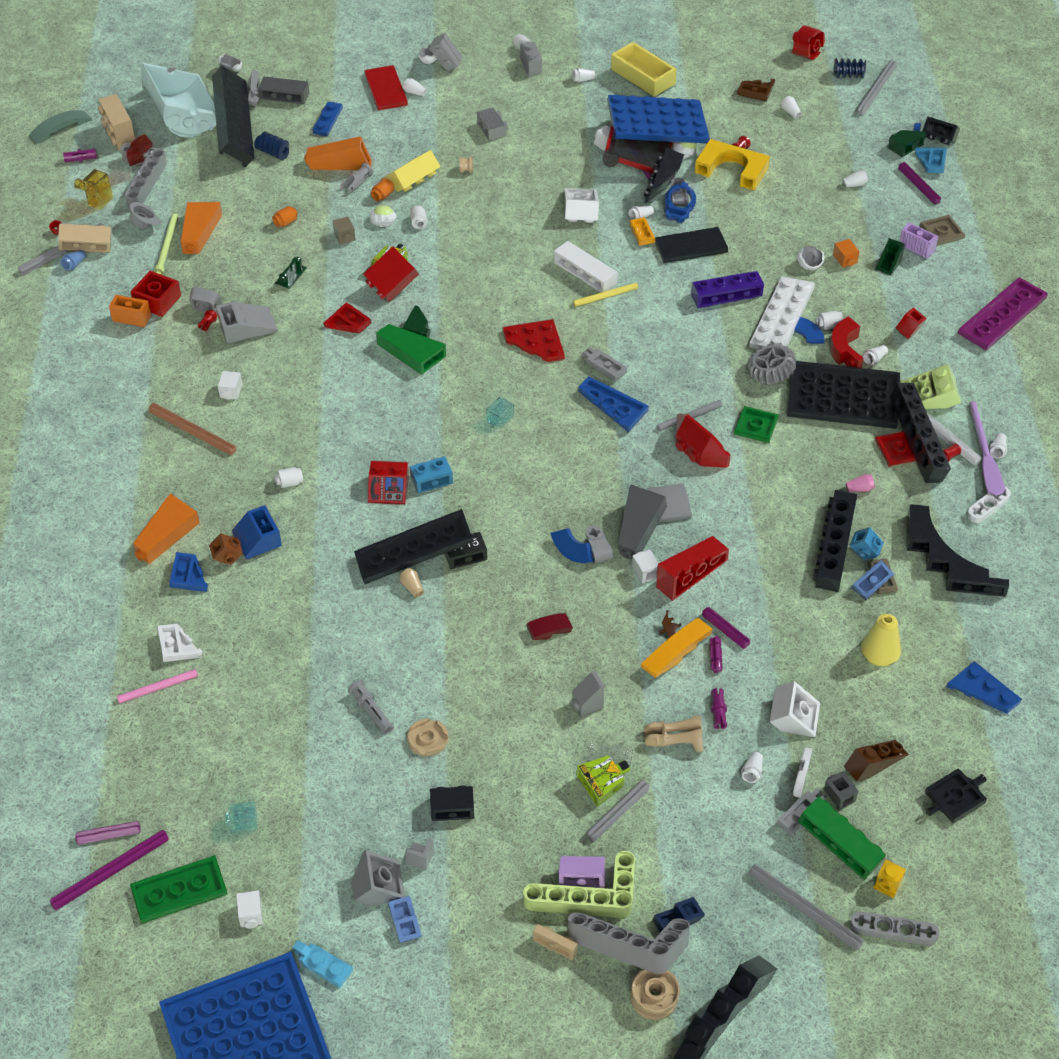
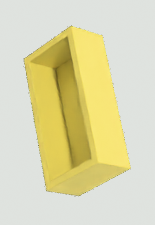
M635 42L611 54V70L653 97L676 84L677 69Z

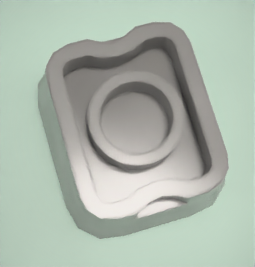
M199 287L191 289L189 301L192 304L193 310L202 312L213 310L217 313L216 306L222 304L217 292Z

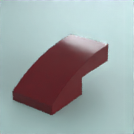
M566 613L544 616L526 624L533 640H547L553 634L569 633L573 629Z

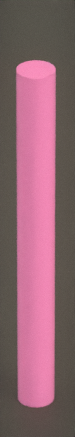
M196 669L118 695L117 699L120 704L198 677Z

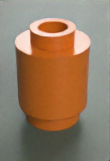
M385 178L372 188L370 192L371 197L377 202L383 201L394 191V185L392 181Z
M287 206L275 212L272 220L276 227H285L297 220L298 213L294 207Z

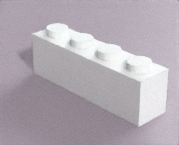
M567 241L554 250L555 264L599 292L608 291L617 285V271L571 242Z

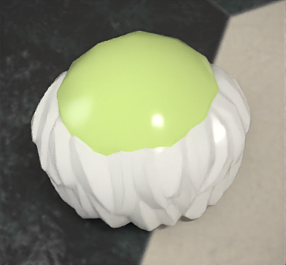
M674 142L672 149L684 154L683 159H686L696 154L697 145L696 143Z
M380 205L370 212L371 223L379 227L392 226L397 217L396 213L386 205Z

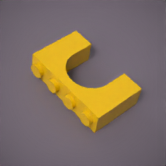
M710 139L696 160L695 173L710 177L719 164L735 162L745 168L741 174L740 186L755 191L769 168L770 156Z

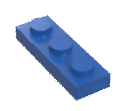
M327 101L313 128V134L329 135L343 108L341 103Z

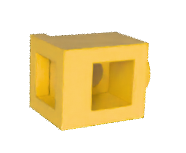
M886 859L878 873L873 889L894 899L903 882L906 869Z

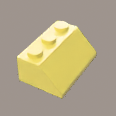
M429 150L381 178V180L384 178L392 181L397 192L401 190L406 192L412 188L411 184L416 183L417 185L425 180L423 177L426 175L431 177L436 174V169L440 165L433 152Z

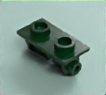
M294 257L289 266L279 274L275 284L290 289L307 269L306 266L302 265V259Z

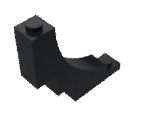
M910 504L907 514V551L926 553V571L946 572V591L1006 597L1009 589V579L990 578L989 569L976 565L953 551L937 533L931 520L929 506Z

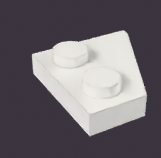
M178 624L157 626L163 662L202 657V650L194 646L192 639L183 632V629Z

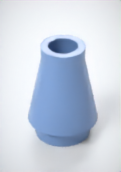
M78 250L63 255L60 262L65 270H74L86 258L84 251Z

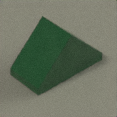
M889 238L876 270L892 275L902 261L905 244Z

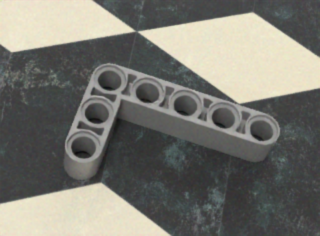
M125 143L120 147L124 163L141 166L125 192L128 208L133 202L144 203L165 169L167 162L163 149L133 143Z
M572 913L568 916L567 936L572 938L577 945L652 973L662 974L672 966L687 948L690 925L684 919H673L654 940L583 913Z

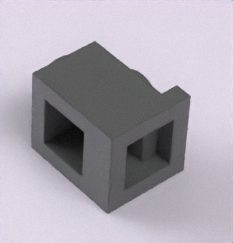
M844 772L838 775H831L825 782L824 791L834 802L838 810L856 802L858 790Z

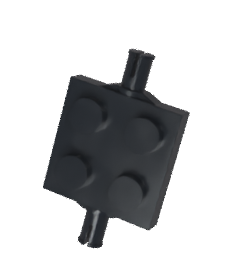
M958 768L925 789V794L934 803L925 808L926 814L932 816L936 812L941 811L952 823L960 820L986 803L987 798L978 787L987 781L986 777L980 774L978 777L971 779Z

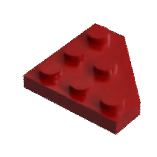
M553 319L502 327L507 344L515 345L521 348L522 351L531 355L535 354L547 362L565 359Z

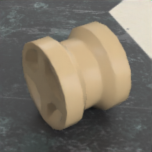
M460 157V173L464 171L473 173V157Z

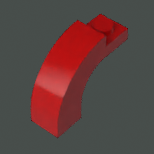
M849 316L841 320L834 327L830 343V353L838 365L845 363L848 367L862 368L864 358L849 346L850 342L859 338L861 326Z

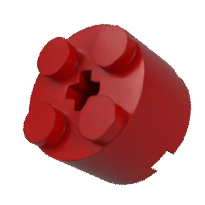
M803 25L798 32L793 34L792 53L807 59H816L821 53L819 52L820 47H823L825 43L824 32L820 29Z

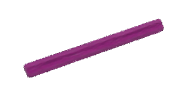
M160 830L49 900L54 910H58L169 840L167 833L164 830Z

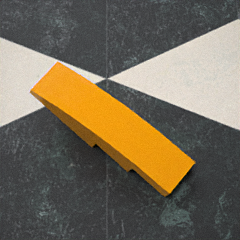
M696 618L660 645L641 663V667L654 678L660 676L679 664L683 656L696 649L698 642L710 636L713 629L701 619Z

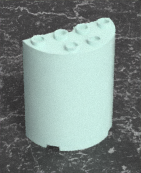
M142 63V81L163 121L172 133L190 138L201 135V132L209 129L211 131L216 126L214 100L199 74L180 70L169 73L166 67Z

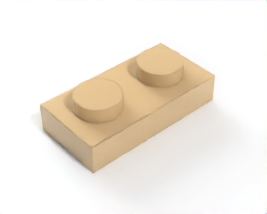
M536 925L533 930V941L572 961L577 955V943L568 936L563 937L555 933L548 926Z

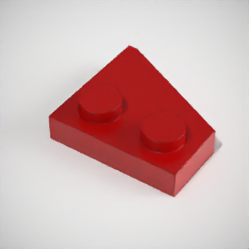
M346 302L324 321L323 325L330 329L360 334L372 322L369 317Z

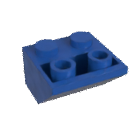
M265 505L247 511L232 530L233 536L240 541L245 559L282 546L280 531Z

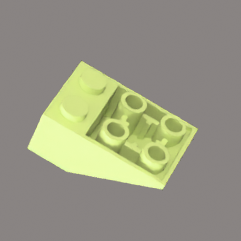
M949 364L900 381V383L915 384L925 409L949 408L961 403L956 379Z

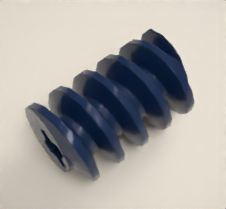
M837 58L834 59L833 75L836 74L837 78L840 77V74L843 75V78L847 74H849V78H852L853 74L858 78L859 74H861L862 79H864L866 60L863 63V60L859 59L857 63L854 58L851 63L849 58H847L846 62H844L843 58L840 59V62H838Z
M266 131L262 132L255 139L254 147L280 160L288 157L289 142L287 140H283Z

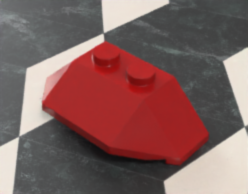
M677 414L676 448L680 452L683 451L692 462H696L699 466L729 467L731 454L725 451L718 439L689 414Z

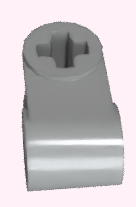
M679 177L671 180V187L675 184H681L685 180ZM680 188V191L672 194L671 202L674 206L685 205L686 207L689 204L686 189Z
M598 526L588 527L586 529L587 538L585 543H590L594 561L592 563L595 564L613 559L611 545L608 543L602 529Z

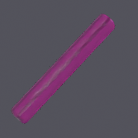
M906 162L899 164L898 169L934 205L941 202V197Z

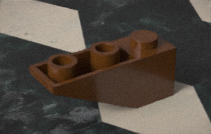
M891 740L856 748L844 767L858 782L871 778L909 754L901 743L897 742V740Z

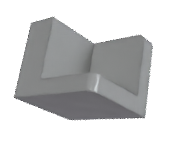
M428 839L426 846L413 842L411 849L407 848L405 851L406 864L427 870L434 854L433 840Z

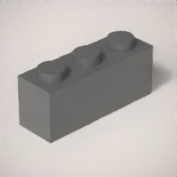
M263 76L258 87L261 100L305 105L309 96L308 81Z

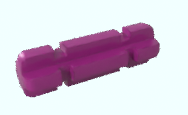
M715 636L709 639L710 667L714 673H718L723 670L721 639Z

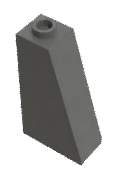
M632 484L629 487L618 542L619 552L626 559H632L633 555L644 550L667 508L665 496Z

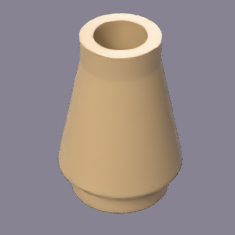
M409 568L399 575L400 583L414 598L424 594L416 571Z

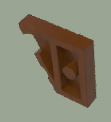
M770 79V82L764 83L761 80L742 81L737 95L767 101L775 85V79Z

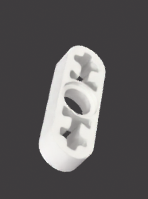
M1005 487V491L1002 493L1004 495L1000 494L998 500L996 499L998 495L987 493L969 508L968 519L973 523L984 521L1008 502L1011 494L1010 490ZM989 502L992 503L994 506L987 507L984 505V503Z

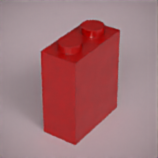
M392 246L363 275L366 278V284L371 289L375 287L378 290L376 294L382 300L385 298L390 302L419 273Z

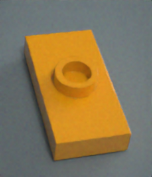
M645 217L629 220L630 228L639 246L655 243V237Z

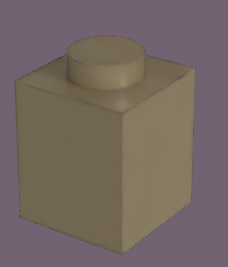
M349 217L332 220L334 234L339 244L356 241L355 229Z

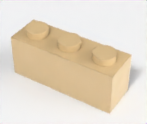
M69 223L59 224V250L110 252L111 227L86 224L74 225Z

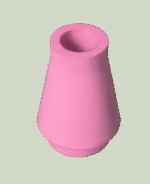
M865 473L846 482L847 491L870 492L871 489H875L872 474L867 475Z

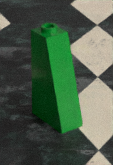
M391 324L376 332L377 345L421 375L446 357V345L442 342Z

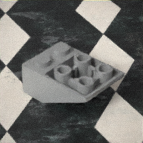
M238 302L216 306L219 323L227 344L278 332L269 307Z

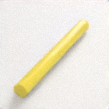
M635 282L573 300V304L577 307L638 289V284Z

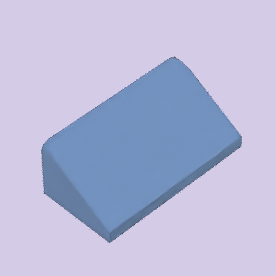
M880 560L850 587L866 600L889 580L894 573Z

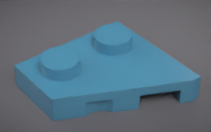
M915 148V154L927 173H944L947 148Z

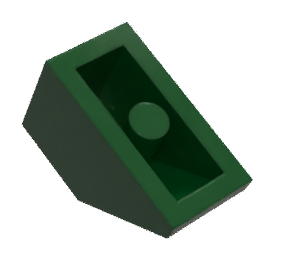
M900 130L890 136L888 149L900 157H904L914 151L915 148L924 145L926 132Z
M415 305L402 329L429 338L431 330L428 326V320L419 306Z

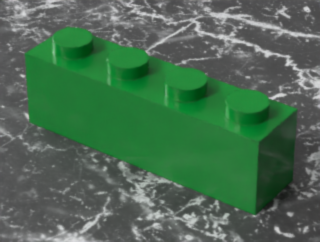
M819 796L802 812L798 820L806 830L864 880L881 864L886 856L878 845L873 844L861 830L851 825L845 816L840 815L832 808L828 801L823 800Z

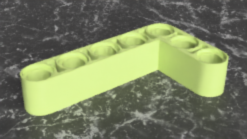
M621 851L616 855L613 889L531 883L526 885L523 890V904L526 909L536 912L583 913L589 916L625 918L632 911L635 857L629 851ZM620 883H626L627 885L622 886ZM531 896H536L537 898H536V899H530L529 897H531ZM552 898H559L560 900H558V901H553V900H551V899H552ZM579 899V900H581L582 902H578V903H577V902H574V900ZM597 901H602V902H604V903H603V904H597L596 902H597ZM619 903H625L627 905L620 906Z

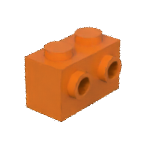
M115 295L109 305L111 318L114 322L145 328L151 317L147 300Z

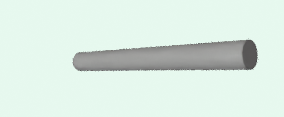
M718 400L685 414L695 418L722 407V402ZM677 417L657 424L656 427L659 432L675 426Z

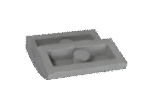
M684 483L647 488L649 491L666 497L667 508L659 522L692 518Z

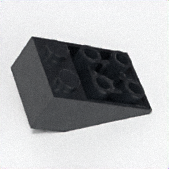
M667 147L663 153L660 152L653 166L654 171L649 178V185L644 192L646 197L644 203H648L671 184V180L675 178L680 169L684 154Z

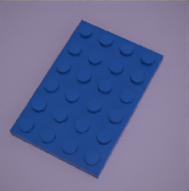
M608 95L607 102L615 139L708 143L710 140L700 100Z

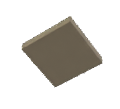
M950 215L920 222L919 226L922 229L939 236L936 246L965 239L964 232Z

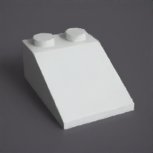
M564 188L565 219H568L569 222L584 220V222L593 223L594 220L598 221L599 198L597 189Z

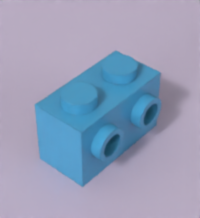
M445 456L410 466V477L417 493L453 484V473Z

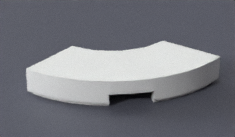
M805 747L803 750L792 794L795 797L801 798L812 748Z

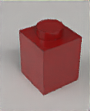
M913 307L903 316L895 328L901 335L909 339L917 333L927 318Z

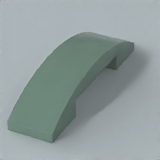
M81 110L59 113L39 124L29 134V137L37 145L50 139L51 133L74 123L80 126L91 121L92 118L85 111Z

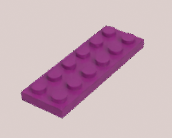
M1019 277L962 325L958 330V334L987 351L1047 298L1048 293Z

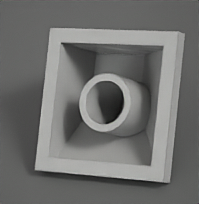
M365 850L351 881L354 901L370 906L388 903L389 901L405 897L399 860Z

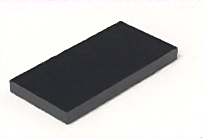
M719 227L655 237V244L663 263L728 252V246Z

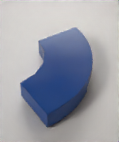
M803 317L799 318L794 332L801 334L805 338L806 343L824 344L825 338L822 330L814 322Z
M570 528L551 532L555 546L566 558L577 563L594 562L590 543H582L576 540Z

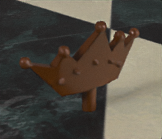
M666 610L667 613L662 621L664 629L659 631V634L661 635L666 632L668 638H670L682 624L672 623L671 621L674 618H668L669 610Z

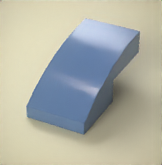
M410 896L389 901L388 905L399 942L403 943L421 938L422 935Z

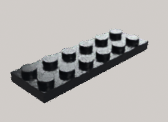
M460 509L355 550L354 553L364 584H368L470 544L474 540L464 512Z

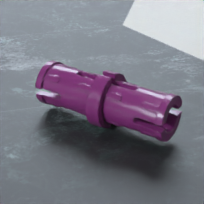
M77 149V151L63 152L65 163L72 161L83 162V160L97 159L96 149L82 151Z
M717 688L711 690V713L714 716V728L719 729L720 724L721 729H725L727 727V705L724 703V690L719 688L718 694Z

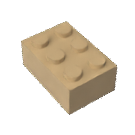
M117 94L98 99L99 106L97 107L99 114L102 115L100 121L102 127L105 128L107 136L110 137L112 145H116L117 149L121 150L120 147L125 143L136 144L131 119Z

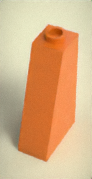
M361 136L309 147L304 156L306 164L313 170L358 171L363 163L369 164L370 167L372 165V159Z
M187 202L181 237L183 254H200L222 216L220 202Z
M173 494L168 495L133 543L134 554L140 561L144 560L148 564L152 563L200 523L197 511Z

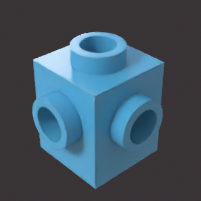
M869 527L856 531L849 546L862 560H868L879 556L884 542Z

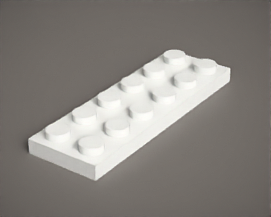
M782 276L750 341V347L760 350L761 346L766 347L768 344L773 345L774 343L776 345L782 343L783 346H788L798 320L802 316L815 288V283Z

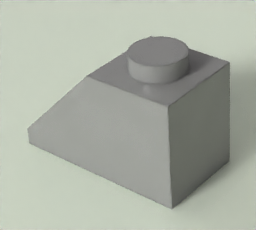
M592 671L572 691V700H570L574 712L578 711L581 717L603 709L604 685L596 671Z

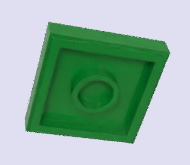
M744 406L734 430V435L770 443L779 414Z

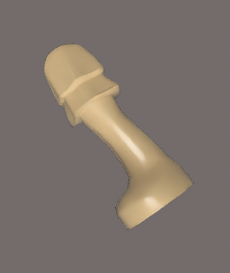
M701 715L673 723L660 721L659 723L653 722L644 726V734L647 735L644 737L646 746L666 747L673 744L689 743L692 744L696 752H703ZM676 731H688V732H682V733H676V734H667V733L676 732Z

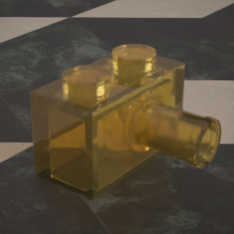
M94 169L83 180L77 178L74 182L76 189L85 191L88 205L93 208L96 207L102 210L113 199L107 173Z

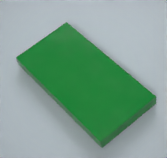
M215 855L130 884L141 924L228 894Z

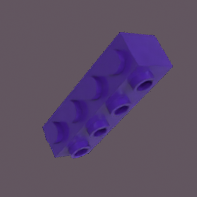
M758 271L692 282L691 296L697 308L763 296L764 283Z

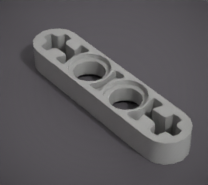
M856 912L852 915L850 921L852 931L857 934L921 945H934L940 934L938 927L929 922L868 912ZM858 919L863 920V926H858ZM871 921H874L873 927H872L873 929L870 928V925H871L870 922H871ZM886 923L889 926V930L881 931L878 929L877 924ZM900 927H909L912 933L904 935L900 932ZM917 928H919V935L915 936ZM926 930L930 931L931 938L927 937Z

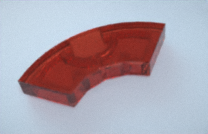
M146 134L137 137L131 142L129 149H127L126 157L129 166L145 161L144 153L153 147L151 140Z

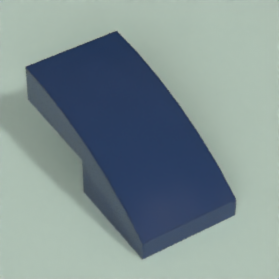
M691 897L675 903L673 909L654 915L652 921L661 933L673 919H684L689 925H692L702 919L705 913L695 898Z

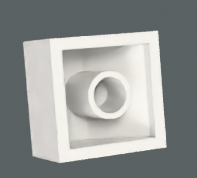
M795 681L775 688L770 722L782 732L815 737L820 702Z

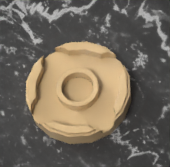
M422 719L415 722L409 728L407 743L415 754L421 756L437 755L448 744V731L446 726L438 720Z

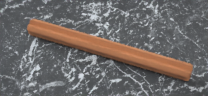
M156 403L149 405L150 413L229 455H233L236 452V446Z

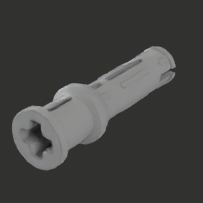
M358 680L351 684L348 688V693L354 696L360 708L366 710L382 731V734L386 735L393 731L394 726L374 702V695L367 691L365 683L362 680Z

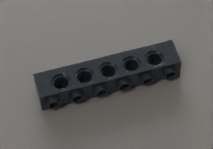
M897 383L889 398L925 483L943 482L951 467L915 384Z
M835 490L834 497H829L828 508H831V511L826 512L825 522H828V525L823 527L822 536L825 537V540L821 539L819 551H822V554L817 556L816 565L819 566V569L814 571L813 580L816 581L815 588L839 592L858 494Z

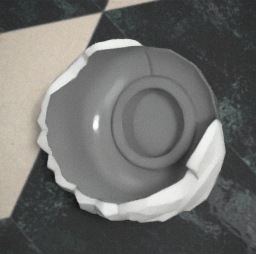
M428 44V47L422 48L419 52V58L424 64H432L438 61L434 53L429 49L431 44Z
M223 54L218 58L219 67L222 65L233 73L239 72L242 68V61L233 56Z
M807 246L800 249L797 260L803 269L816 270L824 263V253L813 246Z

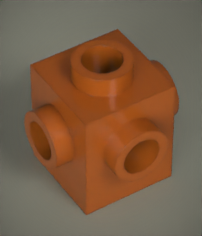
M222 533L209 545L213 560L220 563L232 565L243 554L239 539Z

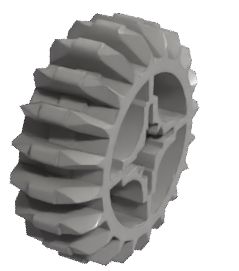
M776 343L773 345L768 344L766 347L761 346V349H755V353H752L748 359L750 376L756 382H761L762 385L765 383L768 385L771 383L776 384L778 381L783 382V379H789V375H792L796 369V358L792 349H789L788 346H783L782 343L776 345Z

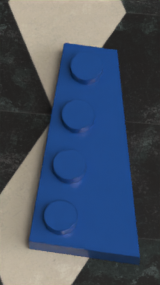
M589 376L578 387L579 393L627 432H630L648 412V405Z

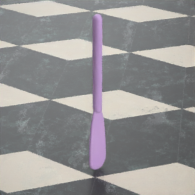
M971 401L969 406L983 454L982 468L986 490L992 495H1000L1004 493L1005 485L999 468L990 455L977 404L975 401Z

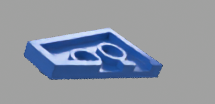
M975 661L950 680L946 686L952 690L961 691L970 698L979 699L984 704L1006 714L1022 701V698Z

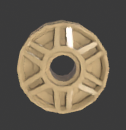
M644 969L639 971L633 979L630 993L633 1008L642 1017L651 1020L664 1019L670 1016L676 1009L679 1000V982L674 974L668 970L662 974L652 973ZM657 991L658 993H660V995L655 996L652 995L650 992Z

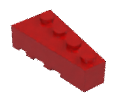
M711 536L658 563L656 588L671 601L675 600L728 561L729 548L714 536Z

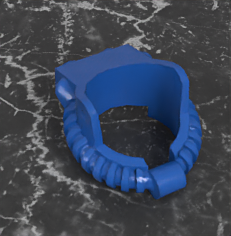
M689 183L675 184L667 191L664 212L666 213L665 218L668 220H677V222L682 223L685 222V219L689 218V212L694 209L696 204V194L688 186ZM680 188L686 189V193L689 194L691 199L690 203L683 208H678L671 202L672 194L680 191Z

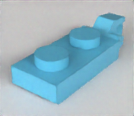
M297 940L292 947L293 953L300 956L299 962L305 968L341 988L353 972L352 966L317 945L310 944L307 946Z

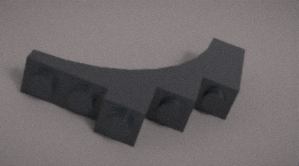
M759 955L740 964L729 984L717 990L707 1009L695 1015L685 1032L686 1037L673 1059H704L738 1013L758 993L766 989L778 968Z

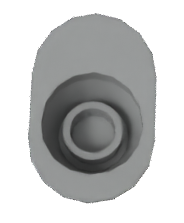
M139 202L130 204V221L139 229L143 230L150 225H159L161 223V220L147 205Z

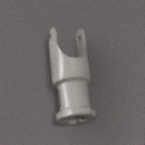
M363 163L358 171H354L341 183L340 189L343 190L349 186L348 191L353 192L364 183L368 176L373 174V169L369 164Z

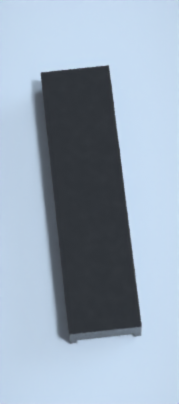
M221 65L212 75L218 149L221 155L225 152L242 162V167H246L255 159L247 83L245 79Z

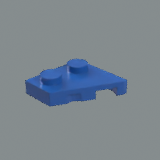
M176 552L169 587L207 592L208 584L205 583L196 555Z

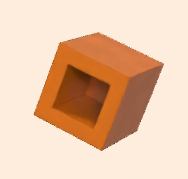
M850 239L835 243L833 256L842 267L853 266L858 263L859 250Z

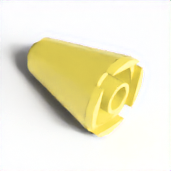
M882 614L863 639L861 653L867 658V661L874 665L889 666L898 661L901 655L899 627L896 617L891 614Z

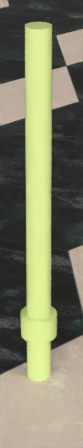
M175 213L171 216L159 260L153 272L163 275L165 270V260L178 219V215Z

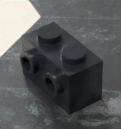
M927 116L922 131L926 132L925 138L931 140L937 138L941 140V143L949 145L950 143H955L960 128L958 125Z

